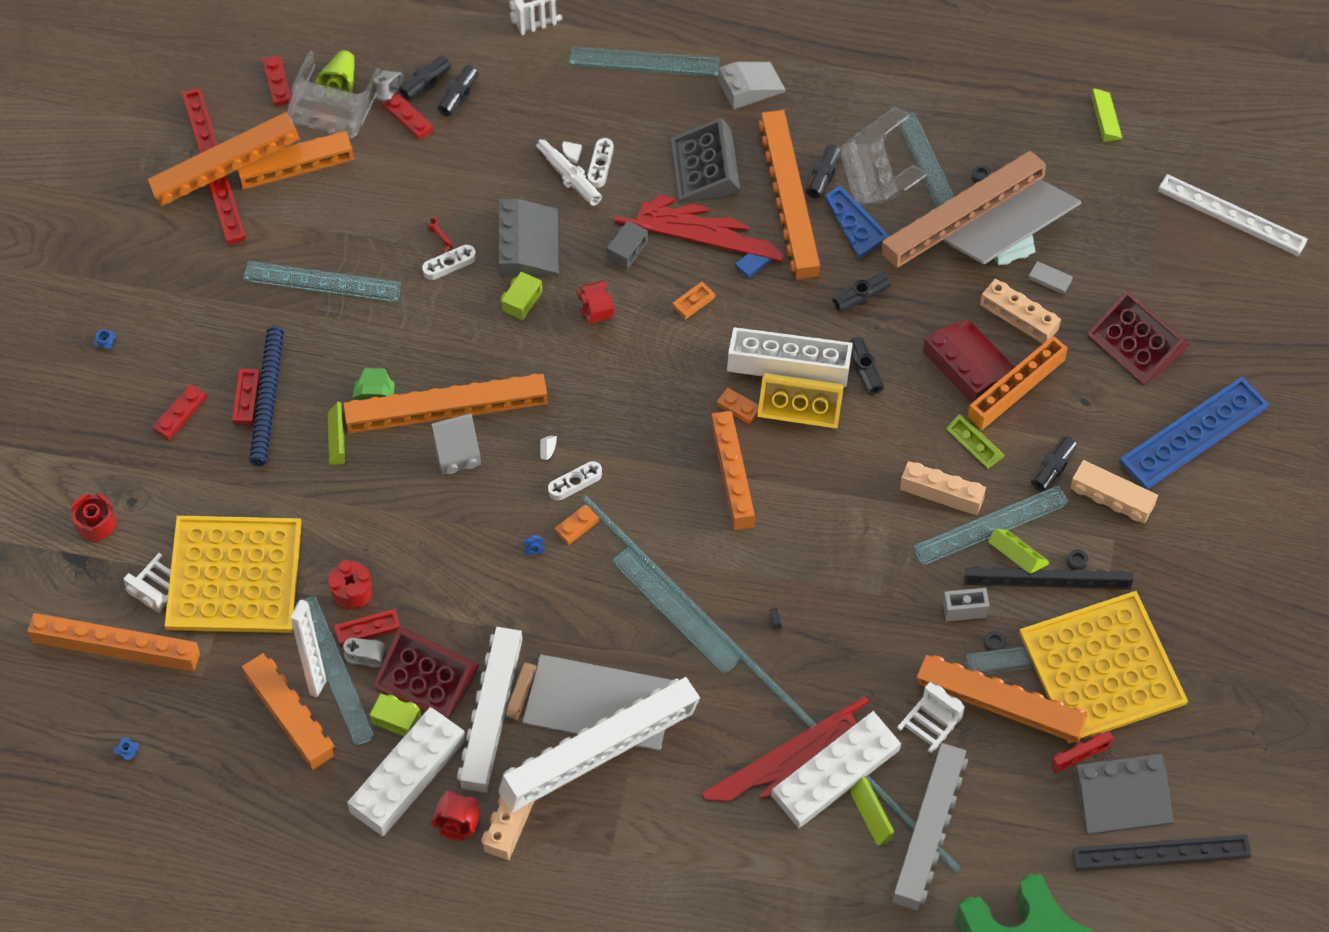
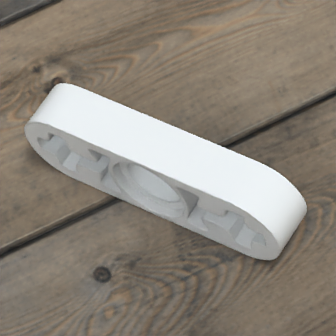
M607 138L597 141L588 173V181L595 188H600L605 184L613 155V142ZM604 146H607L605 149V154H603L602 149L604 148ZM599 160H603L606 162V164L603 166L596 165V162ZM598 172L599 178L597 180H594Z
M463 245L426 261L422 267L424 277L428 280H435L472 264L476 259L475 249L470 245ZM448 259L454 260V264L450 266L445 265L444 262Z
M591 461L553 480L548 486L550 498L560 501L599 481L602 477L601 465ZM589 470L596 471V474L589 473ZM573 477L581 480L577 485H573L569 481ZM554 488L561 489V492L554 491Z

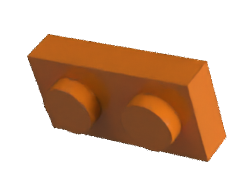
M701 282L674 301L672 307L686 320L715 298V293Z
M727 388L717 401L718 407L725 411H732V415L750 425L757 417L759 405L730 388Z
M585 504L554 528L555 533L569 545L597 524L599 517Z

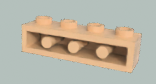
M994 279L982 293L980 302L982 307L1042 344L1059 330L1061 319L1055 313L1042 308L1040 304L1029 300L1022 293L1016 292L1004 282Z
M1085 460L1082 461L1075 473L1070 487L1077 494L1085 495L1096 503L1104 504L1115 512H1121L1132 520L1140 521L1144 524L1152 512L1158 497L1157 494Z
M908 461L901 478L900 490L978 516L984 500L986 487L977 482H969L959 476H951L943 473L941 470L930 469L920 463Z
M500 796L498 801L499 809L497 812H493L490 819L491 827L489 831L484 832L481 843L484 845V852L509 861L534 801L512 813Z

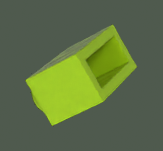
M520 272L518 277L512 280L508 292H504L501 297L502 311L524 320L542 293V281Z
M380 694L370 713L372 725L404 737L421 718L420 708L414 703H405L399 701L393 695L386 696Z

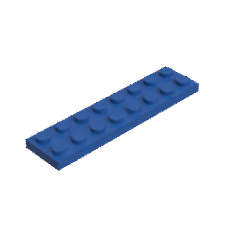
M1240 377L1121 457L1119 463L1144 489L1148 490L1266 410L1269 403L1243 377Z

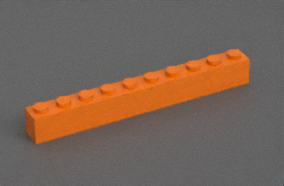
M785 111L762 113L761 121H758L759 131L764 134L762 136L763 147L767 148L765 157L766 162H770L769 176L774 179L772 188L773 193H777L776 207L781 210L779 220L780 224L784 225L785 228L783 229L784 241H788L786 251L787 256H791L792 259L790 261L791 273L795 272L796 280L819 277L820 263Z
M531 374L524 377H511L509 379L491 380L483 383L474 382L462 386L453 385L449 388H433L421 392L413 391L401 395L392 394L387 397H372L359 401L352 400L344 403L348 434L452 419L467 414L479 415L547 405L548 399L544 374Z

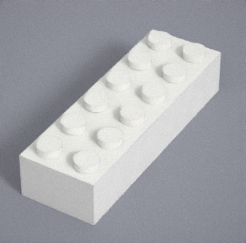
M734 327L728 352L727 371L763 376L764 373L844 384V387H846L852 343Z
M430 707L347 802L350 813L384 837L464 744V730Z
M873 711L773 788L771 796L797 828L800 829L855 786L861 778L868 776L900 750L901 743Z

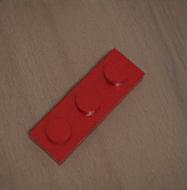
M280 55L262 59L274 107L293 103Z
M397 92L392 98L382 102L383 107L418 140H421L434 130L433 125Z
M239 369L232 417L233 424L253 425L260 379L259 369Z
M190 384L152 426L153 431L170 440L207 399L206 393Z
M392 609L334 625L339 646L342 647L349 638L368 640L396 632L401 626L396 610Z
M1110 731L1104 734L1098 733L1090 741L1085 743L1079 742L1067 752L1060 751L1054 756L1051 767L1055 774L1110 748L1114 737Z

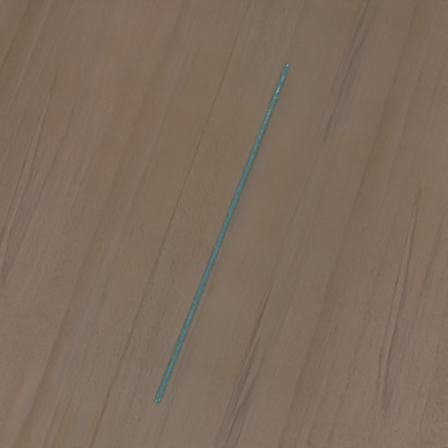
M587 495L581 499L809 728L817 725ZM869 775L865 778H867L873 792L914 832L917 822ZM937 846L936 852L940 853L939 858L957 873L961 866L941 846Z

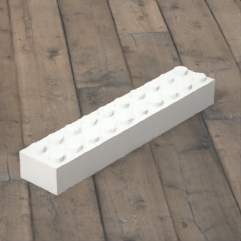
M686 677L681 680L675 679L665 689H656L650 694V697L636 700L628 709H619L613 717L609 719L605 717L599 720L596 726L591 729L589 727L582 729L578 736L572 739L570 737L564 739L554 749L552 747L545 749L541 756L535 759L533 757L527 759L517 769L515 767L508 769L504 773L498 792L513 813L691 716L700 697Z

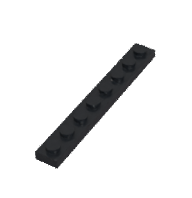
M970 567L965 568L964 585L1131 589L1134 580L1133 572L1123 570L1106 572L1105 570L1085 571L1077 569L1074 571H1064L1063 569H1039L1033 573H1028L1021 568L1001 569L993 567L986 569Z
M1248 835L1073 847L1072 850L1075 871L1247 859L1251 857Z

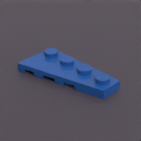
M841 185L825 195L828 206L858 259H861L882 245V241L889 237V234Z

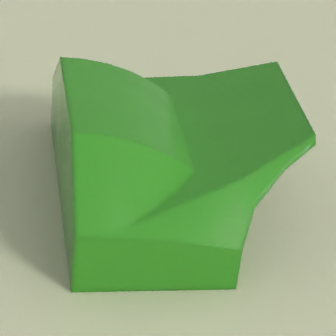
M364 368L359 379L354 382L353 400L359 401L372 397L390 396L394 394L395 383L389 378L385 369Z

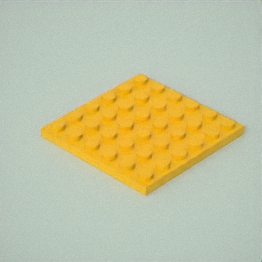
M177 516L165 629L292 633L293 626L290 617L294 612L301 519Z
M1137 591L1022 628L1019 631L1050 701L1058 700L1064 706L1071 709L1073 707L1082 709L1087 714V723L1080 740L1187 705L1188 703Z

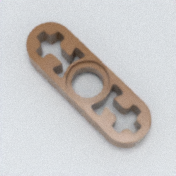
M524 663L507 708L506 718L516 721L519 719L535 675L536 665Z

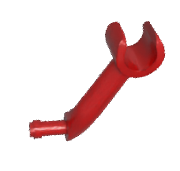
M432 217L430 222L433 225L427 224V229L429 232H436L446 245L443 253H447L450 248H453V244L438 227L437 218Z

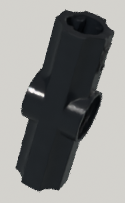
M442 55L426 67H418L413 77L399 87L400 93L408 101L425 89L431 90L437 84L438 78L451 69V64Z
M464 66L457 78L448 83L446 94L437 105V110L443 116H452L461 101L465 102L467 100L470 88L479 76V72L473 66Z
M826 145L820 160H817L813 167L812 177L806 188V193L811 198H821L828 182H831L833 179L836 164L842 151L836 145Z
M881 271L866 280L859 279L855 281L851 288L833 296L832 302L836 310L842 313L857 304H866L870 297L889 288L891 282L887 274Z
M859 336L852 338L849 343H852L851 356L856 366V374L861 378L867 394H879L880 391L884 390V384L875 366V358L870 354L864 338Z
M1062 436L1052 452L1049 451L1046 454L1041 467L1031 479V484L1036 490L1046 492L1056 476L1059 477L1062 474L1069 458L1077 448L1078 444L1075 443L1074 439L1069 436Z

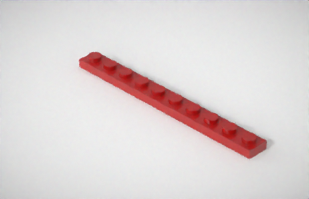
M201 88L182 92L199 152L202 153L217 146ZM225 175L210 182L209 185L227 245L245 241L246 236L228 177Z

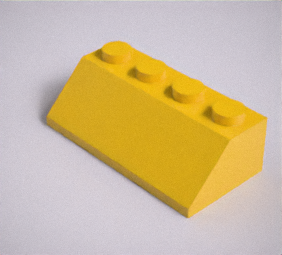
M764 373L757 417L837 429L844 384Z

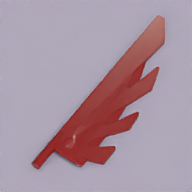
M661 194L651 203H642L636 220L617 215L614 223L625 225L629 221L647 231L744 254L749 253L770 258L773 261L782 262L783 254L770 241L743 237L732 231H749V227L733 218H702L693 215L709 212V208L697 204L676 209L668 208L666 206L674 203L675 198Z
M864 696L734 773L704 791L702 796L706 801L731 802L754 785L773 782L759 795V798L771 796L773 788L857 724L852 713L869 703L867 697Z

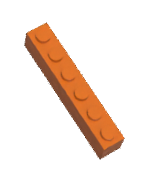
M338 132L333 135L283 147L274 153H270L255 162L243 166L237 172L242 188L247 189L354 160L353 150L347 132Z
M1052 336L969 405L967 418L979 429L983 430L1062 364L1065 361L1068 348L1056 337Z
M732 411L713 413L711 427L734 530L753 528L755 514Z
M264 653L242 666L244 676L304 760L314 770L334 757L332 750L334 744L328 736L324 737L321 732L323 730L317 721H312L310 718L311 713L307 706H301L298 702L300 698L294 689L290 690L288 688V681L282 673L280 675L277 673V666L271 658L267 659Z

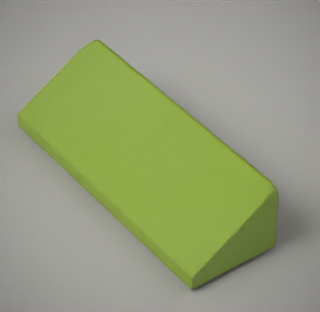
M1092 89L1091 99L1103 142L1122 140L1110 93Z
M337 402L328 412L330 465L345 463L344 421L342 404L340 402Z
M961 414L946 428L988 469L1005 456Z
M994 529L988 542L1028 573H1033L1049 564L1047 559L1008 530Z
M863 777L851 789L850 794L876 844L881 846L892 841L894 830L867 778Z

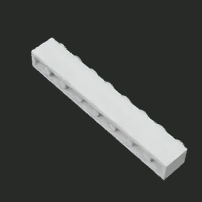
M496 627L495 634H491L489 646L492 648L485 658L487 669L486 672H482L480 684H483L481 691L478 690L476 696L478 707L477 710L473 709L471 722L474 723L472 729L469 728L467 733L469 744L468 748H464L462 754L464 765L463 768L460 767L458 770L457 780H460L461 789L487 793L522 644V632L519 630Z

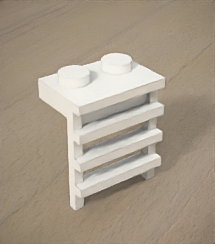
M523 0L509 1L512 13H510L513 24L516 23L521 35H524L527 30L531 29L534 32L536 27L541 26L543 29L546 28V24L552 23V25H556V21L562 20L561 15L556 16L555 0H535L524 4ZM549 2L550 18L545 19L544 3ZM539 5L540 21L535 22L534 6Z
M160 553L156 555L137 578L128 573L123 579L126 586L125 589L130 595L159 614L167 604L168 595L165 596L142 579L147 576L169 591V583L150 571L155 567L170 577L171 570L158 562L163 557Z
M929 682L925 687L923 698L899 724L897 729L901 731L906 727L931 745L928 752L932 754L939 747V744L946 739L949 732L954 729L955 725L962 720L964 706L959 699L952 698L946 694L942 687ZM919 709L923 710L928 715L937 720L939 723L944 725L946 729L944 731L941 730L939 727L934 725L932 722L923 717L917 711ZM911 718H914L923 726L932 731L934 734L939 736L938 739H933L927 733H925L916 725L911 723Z

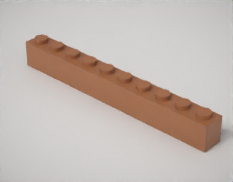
M1031 151L1019 156L1000 170L991 173L982 181L975 183L969 189L962 191L959 195L951 200H947L938 208L931 210L928 214L916 219L907 227H903L897 233L887 237L882 241V255L894 266L900 267L1026 187L1044 178L1046 163Z

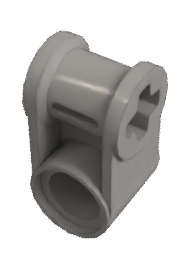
M382 71L379 76L374 78V84L377 87L376 98L378 100L392 98L404 83L403 74L401 72Z
M349 638L344 642V658L348 663L375 668L382 665L385 644L383 642Z

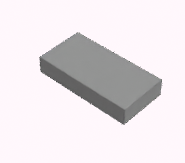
M1037 261L1028 279L1064 295L1073 277Z

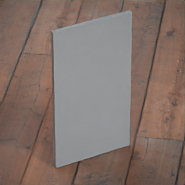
M1039 179L950 234L942 241L980 263L986 264L1080 205L1081 200Z
M540 655L522 721L524 725L578 735L582 729L586 727L591 729L596 726L599 720L605 717L607 719L613 717L619 709H628L636 700L650 697V694L656 689H665L673 680ZM665 730L639 743L635 747L660 751Z

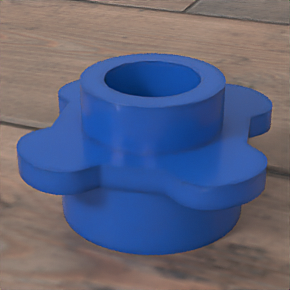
M107 329L99 330L96 333V340L93 341L95 347L101 346L105 349L112 348L113 340L116 339V334Z
M537 535L527 537L523 541V545L526 547L524 553L531 555L544 552L545 548L542 546L543 539Z
M122 737L119 745L114 747L113 752L115 755H120L122 759L129 761L135 756L136 751L139 749V744L131 742L128 737Z

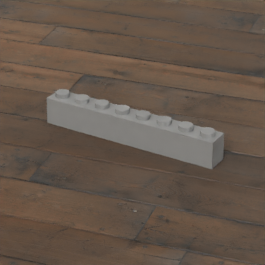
M941 743L892 903L917 911L920 903H925L928 891H925L924 888L926 884L930 885L934 872L930 871L932 865L936 866L940 853L936 852L937 846L942 847L946 834L942 833L943 827L948 828L951 815L947 813L949 808L954 809L957 796L953 794L955 789H960L963 778L959 777L960 771L965 772L968 759H965V754L967 750Z

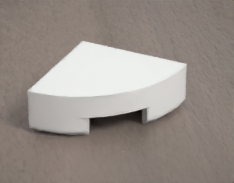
M563 141L564 154L570 162L577 164L582 145Z
M548 436L540 440L541 459L548 460L552 456L557 436Z

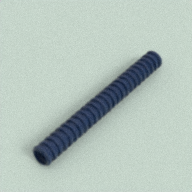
M271 326L266 330L265 349L249 462L256 466H263L267 463L269 452L268 447L270 445L271 425L284 339V330L278 326Z

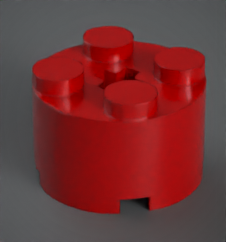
M604 280L580 286V288L576 289L577 297L582 301L583 307H580L581 315L591 325L614 318L613 301L611 294H608L607 291L605 292V288L608 287Z
M96 493L97 495L84 494L74 501L71 511V519L76 532L82 538L93 543L109 536L117 525L109 499Z
M343 560L331 571L328 583L331 596L337 606L342 609L353 610V608L363 607L369 602L372 596V583L370 573L365 566L358 562Z
M446 791L439 799L431 820L432 827L434 829L436 827L439 828L442 836L452 840L463 841L464 837L472 838L481 814L478 800L473 797L466 798L457 795L452 791Z

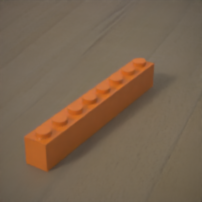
M287 112L149 178L148 181L154 197L163 206L270 153H274L276 150L290 145L300 138Z
M33 613L27 631L32 643L195 672L200 656L197 642Z
M926 655L917 675V682L921 686L926 687L931 682L942 687L945 693L951 697L1076 744L1079 743L1087 723V714L1082 709L1076 707L1071 709L1064 706L1058 700L1050 701L1039 693H1028L1018 685L1010 686L1004 684L999 678L992 677L991 679L985 677L980 671L966 670L962 665L955 662L950 664L937 655L932 657Z

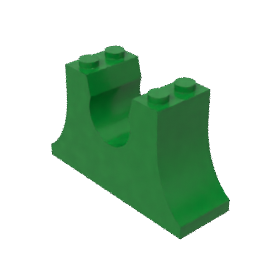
M1041 873L1035 876L1033 874L1027 875L1020 881L1016 902L1018 912L1024 919L1023 924L1017 927H1004L998 924L992 918L989 907L980 896L974 899L973 897H968L962 900L955 919L960 932H1093L1091 928L1084 927L1070 919L1060 909L1053 899Z

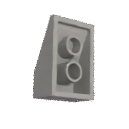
M735 62L719 68V83L733 109L785 92V88L771 62Z
M472 414L431 424L435 454L442 475L454 474L457 471L473 469L481 465Z

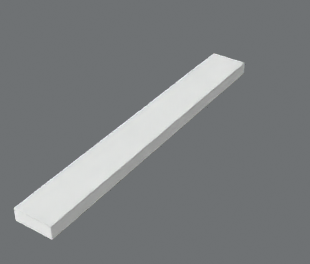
M1168 174L1158 188V192L1296 256L1300 255L1308 239Z
M300 600L290 618L309 693L317 698L326 683V676L308 602Z

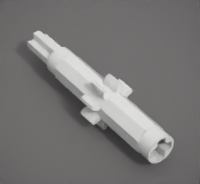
M545 139L538 141L539 143L536 147L562 175L563 184L568 189L570 187L575 189L591 205L598 204L602 199V195L585 178L586 176L583 174L585 171L580 166L575 167Z

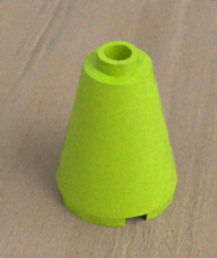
M339 51L316 78L318 91L326 94V98L330 100H345L353 91L355 58L350 52Z

